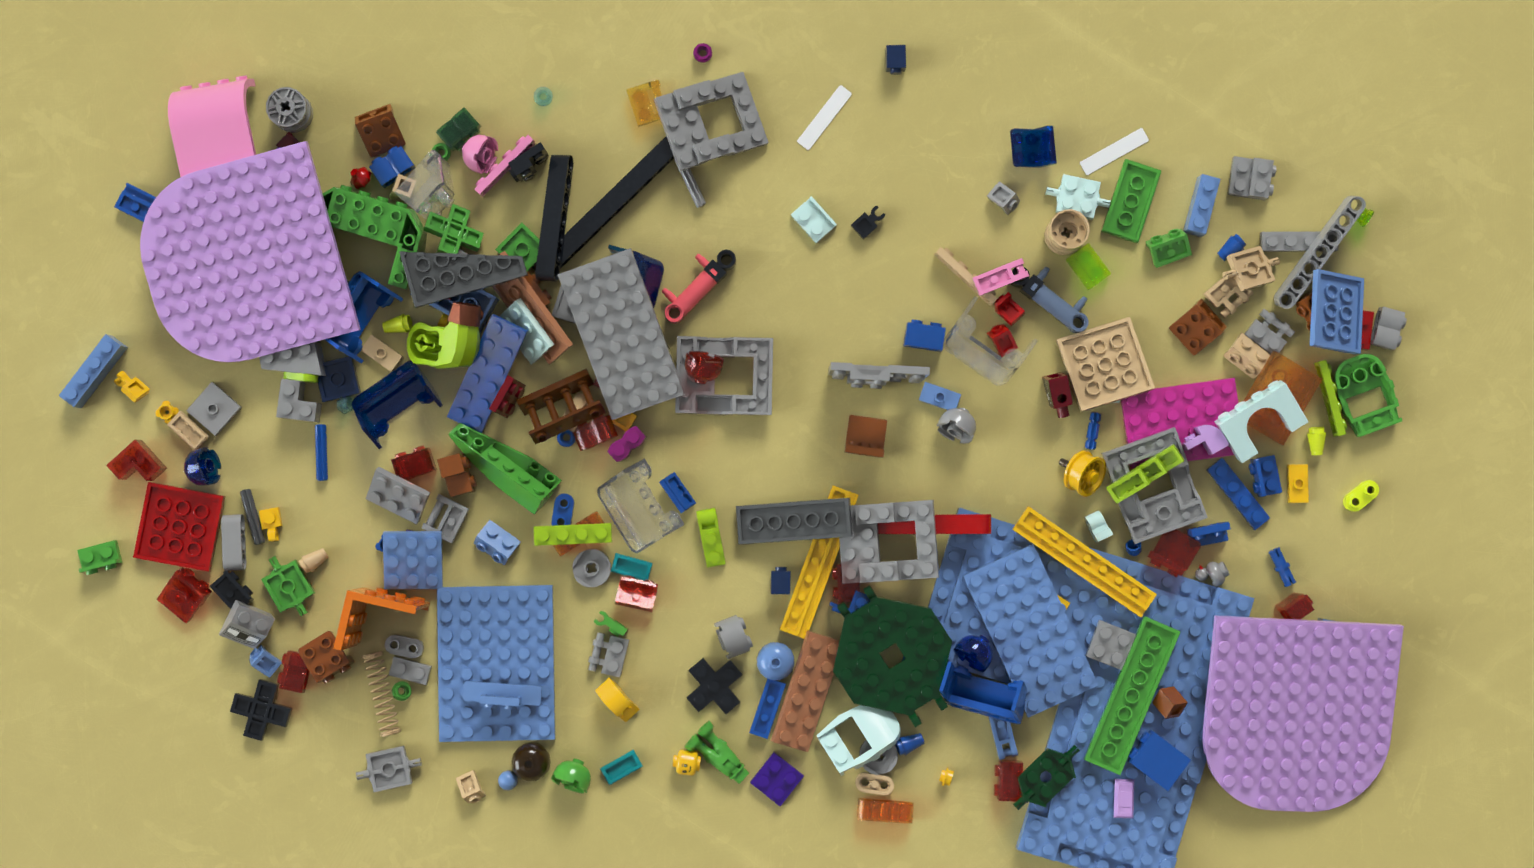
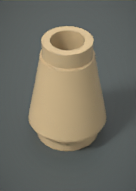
M322 548L302 556L299 563L304 571L309 573L318 568L329 556Z

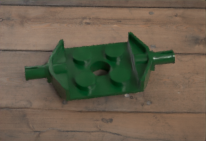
M1075 745L1064 753L1047 748L1017 777L1021 797L1013 805L1018 810L1028 802L1046 807V804L1073 778H1076L1071 760L1080 750ZM1044 771H1048L1051 775L1050 780L1047 782H1043L1040 779V775Z

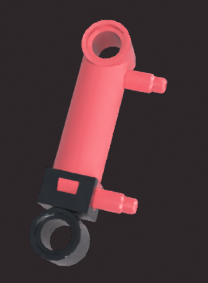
M726 249L719 252L717 262L713 259L709 262L706 258L697 254L695 258L704 267V270L678 297L667 288L662 290V293L671 302L665 309V317L670 323H680L704 296L727 275L725 271L734 268L736 257L732 251ZM730 256L732 262L729 265H724L721 262L722 257ZM678 309L680 311L679 317L671 318L669 316L670 311Z

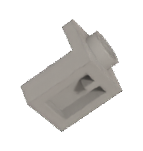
M1000 181L987 195L988 199L1001 207L1007 215L1014 211L1020 202L1017 194Z

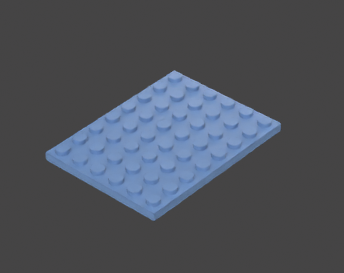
M553 585L442 587L437 589L439 742L555 740ZM466 681L541 686V705L516 706V709H504V705H497L496 708H486L485 704H480V702L463 700L464 683Z

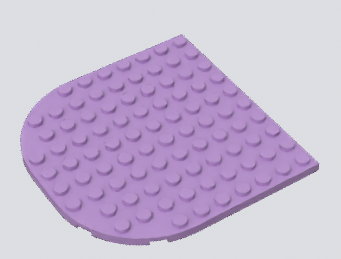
M308 141L189 173L169 184L153 201L145 216L141 231L140 251L142 264L154 306L162 324L169 334L190 352L209 360L240 362L361 330Z
M1215 615L1202 742L1203 751L1209 765L1208 768L1218 784L1236 800L1254 808L1272 811L1319 812L1330 810L1348 803L1364 792L1382 769L1390 747L1404 626L1400 624Z

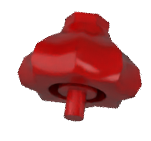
M366 167L356 168L350 172V183L356 189L366 187L371 181L372 173Z

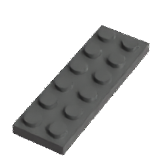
M850 498L736 506L738 544L853 537Z

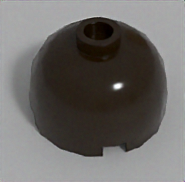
M535 742L525 743L518 747L513 753L511 760L514 773L525 781H537L542 778L549 770L551 763L550 755L541 744Z

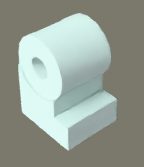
M1099 510L1084 517L1095 542L1113 535Z

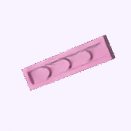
M529 135L521 137L516 142L517 146L512 151L508 150L503 155V160L490 168V173L487 177H482L475 184L477 186L475 188L476 192L483 197L511 168L508 163L532 148L535 141Z

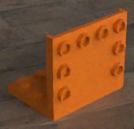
M367 588L347 590L333 649L344 650L357 646V643L361 642L363 635L361 626L365 624L367 619V613H365L367 603L416 614V611L419 609L428 611L430 603L425 602V598L422 597L406 598L407 594L395 592V595L389 594L388 590L383 588H377L376 590Z

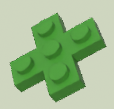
M452 204L447 218L429 212L423 231L441 237L436 253L458 254L460 245L476 252L479 250L484 233L466 226L470 210Z

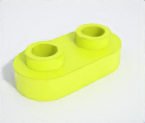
M1371 480L1361 482L1344 497V507L1349 511L1361 510L1378 496V484ZM1369 486L1372 487V493L1367 492ZM1354 498H1356L1358 501L1357 505H1353L1352 500Z

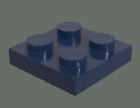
M348 356L323 363L326 376L318 375V386L322 402L361 394L353 358Z

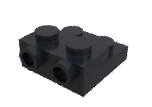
M538 143L508 163L511 167L508 171L516 182L531 180L535 176L534 173L537 172L533 165H540L547 160L548 153L542 143Z

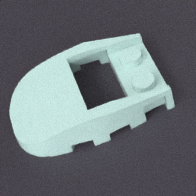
M859 705L837 716L816 736L842 776L849 769L855 768L856 770L871 761L874 762L879 759L881 754L891 749L900 738L901 728L893 712ZM851 717L872 748L855 760L835 730L836 726Z

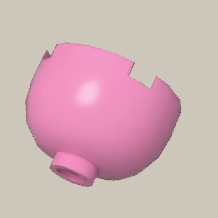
M475 135L463 145V160L470 170L480 174L489 172L497 160V157H494L495 150L498 151V144L495 138Z

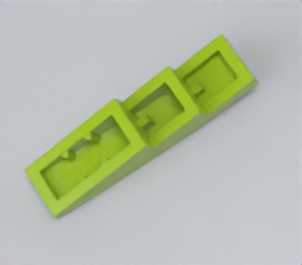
M1172 444L1107 486L1106 489L1116 504L1150 485L1152 481L1166 474L1170 469L1184 462V458L1175 444Z

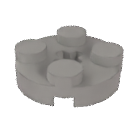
M588 549L579 553L573 561L574 577L578 583L585 587L602 585L607 581L611 573V563L607 555L597 549ZM595 563L597 571L588 573L589 568L587 565Z
M867 740L861 745L859 756L872 749ZM895 745L882 754L884 756L883 759L879 758L874 762L871 761L863 765L864 769L875 775L890 772L898 760Z

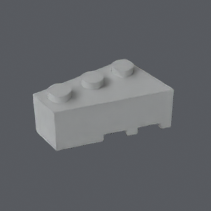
M320 341L259 357L261 368L265 370L326 376Z

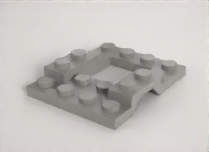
M744 72L713 81L700 82L674 90L673 93L654 98L655 106L679 172L699 166L709 160L722 156H732L769 143ZM731 97L743 131L709 140L698 106Z
M677 336L676 371L685 394L676 397L675 413L772 415L773 338ZM715 357H754L753 395L714 394Z
M831 362L828 375L832 376V379L840 380L847 376V384H851V388H862L863 385H870L871 389H882L886 382H901V379H909V383H920L930 375V367L871 366Z
M1175 427L1101 453L1106 462V468L1112 483L1129 472L1127 465L1154 456L1172 444H1175L1184 458V462L1168 471L1173 489L1143 500L1139 499L1136 492L1118 503L1134 544L1208 518L1202 500L1194 487L1189 464Z
M934 500L851 506L853 537L839 538L843 584L939 578ZM915 521L918 559L880 562L878 523Z

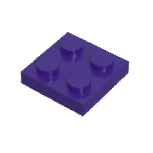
M773 752L750 783L777 805L781 806L804 775L777 753Z

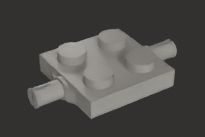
M405 745L366 754L367 770L356 772L357 780L369 778L372 783L373 792L409 785L413 783L411 768L422 766V762H420L422 760L421 758L409 760Z

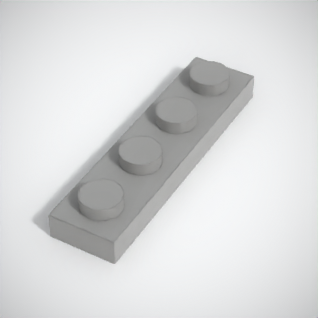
M1321 231L1260 232V246L1263 252H1306ZM1330 232L1328 234V240L1332 241L1334 238V233Z

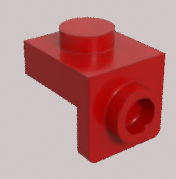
M1009 292L1006 295H1001L995 301V312L1010 326L1015 324L1025 314V311L1012 299V295Z

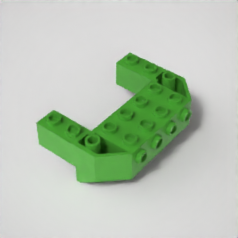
M345 185L333 187L322 193L332 227L398 247L388 284L403 289H410L399 251L425 252L427 232L423 231L424 227L415 210L407 208L408 204L402 202L390 203L388 198L382 196L374 198L370 197L371 193L359 190V193L354 192L352 187Z

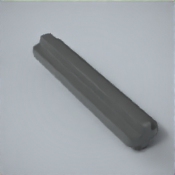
M250 489L242 490L240 495L254 544H263L265 538Z

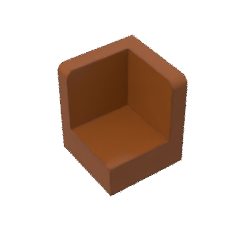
M1175 687L1161 688L1152 703L1164 718L1168 719L1179 717L1188 702Z

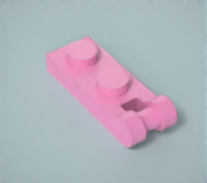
M1023 259L1015 260L973 277L972 279L979 296L1029 277L1028 271L1024 269ZM1016 267L1017 275H1013L1012 268Z

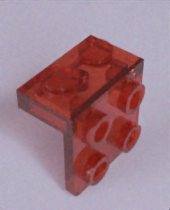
M1175 529L1162 534L1154 550H1151L1147 557L1151 559L1150 563L1158 568L1161 565L1168 568L1167 573L1176 578L1178 575L1184 577L1198 553L1201 543Z

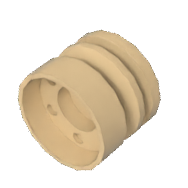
M1073 209L1060 211L1046 227L1044 233L1045 242L1054 253L1071 255L1077 252L1088 239L1090 226L1087 218L1081 212ZM1063 231L1065 234H1069L1067 238L1065 235L1062 236Z

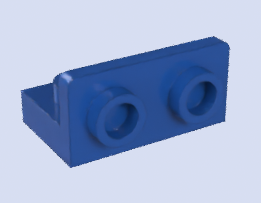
M1275 455L1251 459L1249 470L1251 475H1254L1253 489L1258 497L1282 493Z
M1220 522L1186 529L1190 547L1194 548L1228 541L1227 530L1231 528L1229 522Z

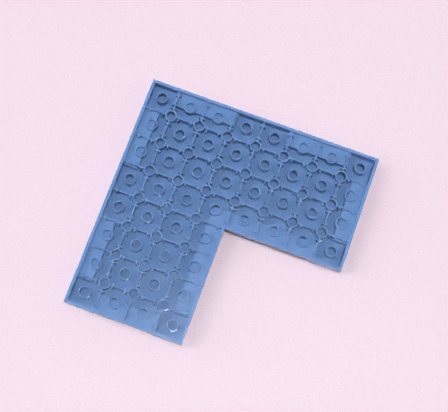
M958 508L956 514H979L963 508ZM991 517L992 534L949 535L939 568V578H936L928 607L933 610L952 640L948 661L952 662L955 668L963 666L969 669L968 672L1008 684L1011 683V680L965 583L963 575L1032 543L1012 530L1015 526L1014 524ZM1035 546L1056 594L1070 602L1067 609L1064 604H1062V607L1084 654L1087 652L1098 620L1136 634L1143 616H1146L1181 631L1133 747L1137 748L1140 744L1139 739L1144 732L1152 730L1190 758L1191 761L1170 790L1167 791L1128 761H1126L1121 775H1118L1084 760L1083 758L1120 673V669L1086 656L1099 686L1059 703L1045 750L1050 748L1064 753L1075 745L1080 750L1071 760L1076 778H1073L1046 804V807L1029 802L1016 848L1026 853L1078 868H1175L1176 854L1197 784H1200L1206 763L1202 735L1214 616L1249 617L1255 598L1090 548L1157 594L1143 616L1139 617ZM1175 687L1188 702L1179 717L1165 719L1152 702L1161 688ZM1044 771L1040 775V779L1043 782H1047L1051 778L1048 771ZM1115 779H1134L1133 819L1114 818Z

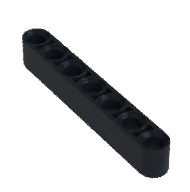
M551 155L536 263V279L538 281H558L559 279L558 274H560L574 164L572 155Z

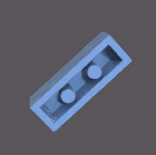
M1205 174L1197 177L1183 229L1185 233L1198 237L1206 235L1220 183L1219 178Z

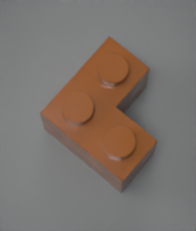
M458 453L437 459L441 476L446 480L450 497L475 491L474 487L477 486L474 475L471 476L469 468H472V465L465 454Z

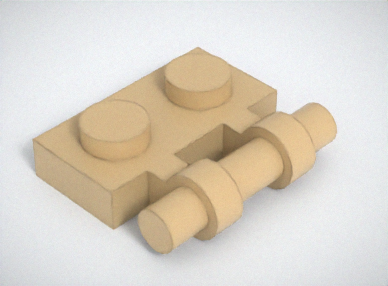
M1222 277L1203 295L1215 308L1222 304L1225 309L1220 312V315L1226 318L1229 314H1234L1236 308L1242 303L1245 304L1249 301V297L1254 293L1251 289L1241 292L1234 277L1228 280ZM1235 293L1237 298L1230 303L1228 298Z

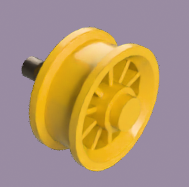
M1086 450L1075 454L1070 461L1061 458L1059 461V465L1066 468L1064 473L1065 487L1070 490H1077L1078 494L1083 497H1088L1095 493L1104 480L1106 474L1105 460L1101 457H1093Z

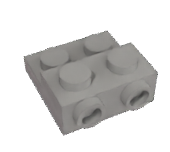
M1232 157L1227 195L1258 200L1268 199L1269 196H1272L1274 185L1271 184V177H1274L1276 174V166L1273 165L1274 160Z

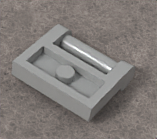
M438 494L437 502L427 522L423 524L422 529L426 531H442V539L453 543L469 508ZM445 503L449 506L436 529L433 525Z

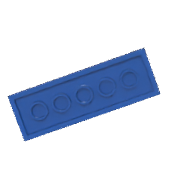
M495 314L491 315L480 340L479 352L472 365L468 367L447 415L448 418L483 433L492 413L489 408L507 375H509L528 330Z

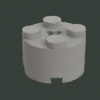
M734 615L714 623L715 627H719L716 633L723 651L726 650L729 653L726 655L727 659L750 651V647H753L750 637L745 635L743 630L746 629L743 618Z

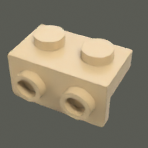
M1241 333L1231 348L1224 354V357L1246 375L1254 379L1264 370L1272 355Z

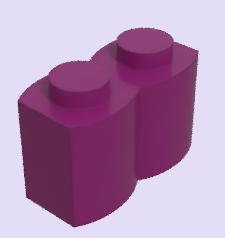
M637 426L631 427L624 433L622 439L611 444L607 452L616 462L624 461L629 457L633 449L640 447L645 442L646 436Z

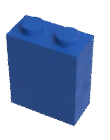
M1146 731L1140 737V744L1137 748L1133 747L1127 761L1169 791L1191 759L1154 731Z

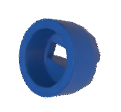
M1131 539L1126 543V551L1129 555L1137 556L1141 553V542L1134 544Z

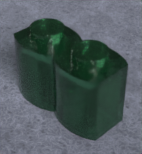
M464 107L442 125L436 133L452 151H459L463 148L465 141L469 137L480 133L481 125Z

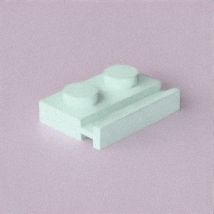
M812 196L791 214L792 218L815 243H818L837 226Z

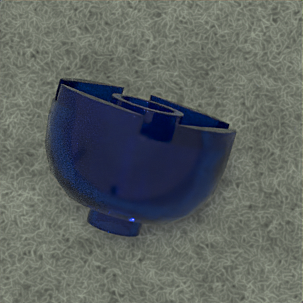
M202 447L191 451L187 455L184 463V473L193 484L208 486L219 481L221 475H218V469H221V463L213 449L209 450L208 447Z
M976 635L963 637L953 650L960 660H967L970 663L968 666L979 672L986 671L993 659V650L989 645L990 641L982 635L979 637Z

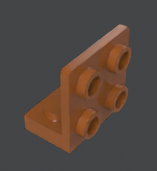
M391 103L355 117V125L371 158L388 152V150L395 146L400 147L406 144L395 120Z
M1201 298L1189 311L1175 321L1169 329L1192 355H1196L1222 334L1227 326Z
M850 415L844 453L883 458L887 420Z

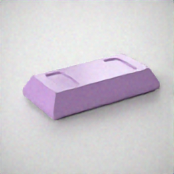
M1115 779L1114 818L1133 819L1134 779Z

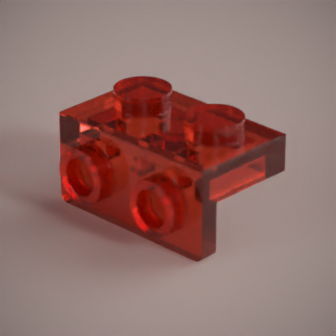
M620 576L615 604L653 612L658 584L651 580H638L633 576Z

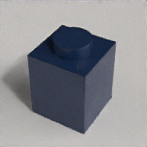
M886 45V72H890L891 75L902 74L906 70V45Z
M775 567V571H771V594L790 595L791 571H787V567Z

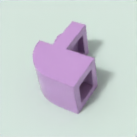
M1212 425L1195 427L1194 430L1197 435L1194 433L1184 438L1185 442L1181 444L1184 451L1202 443L1208 455H1212L1229 446L1221 430Z

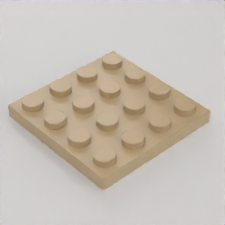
M1130 317L1056 340L1081 412L1155 389Z

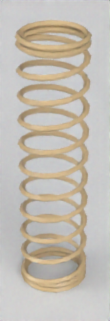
M383 651L363 655L362 657L366 659L363 661L364 663L380 662L367 667L365 670L383 669L368 675L367 678L383 677L368 685L386 684L371 690V693L389 691L372 699L373 701L390 699L375 705L374 708L393 706L376 713V716L394 714L377 722L396 721L379 729L380 731L388 730L380 733L381 737L401 732V728H388L399 721L387 720L396 716V712L384 713L393 709L395 705H383L392 701L393 697L380 698L391 693L392 690H379L388 686L389 682L376 683L388 677V675H375L385 671L386 667L372 668L385 662V660H371L383 655Z

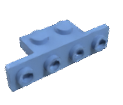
M466 681L464 683L463 700L480 702V704H485L486 708H496L497 705H504V709H516V706L541 705V686Z

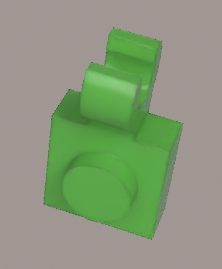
M599 612L604 616V620L600 622L595 619L594 623L596 625H607L610 627L609 631L616 636L625 635L628 630L627 627L609 617L606 612Z

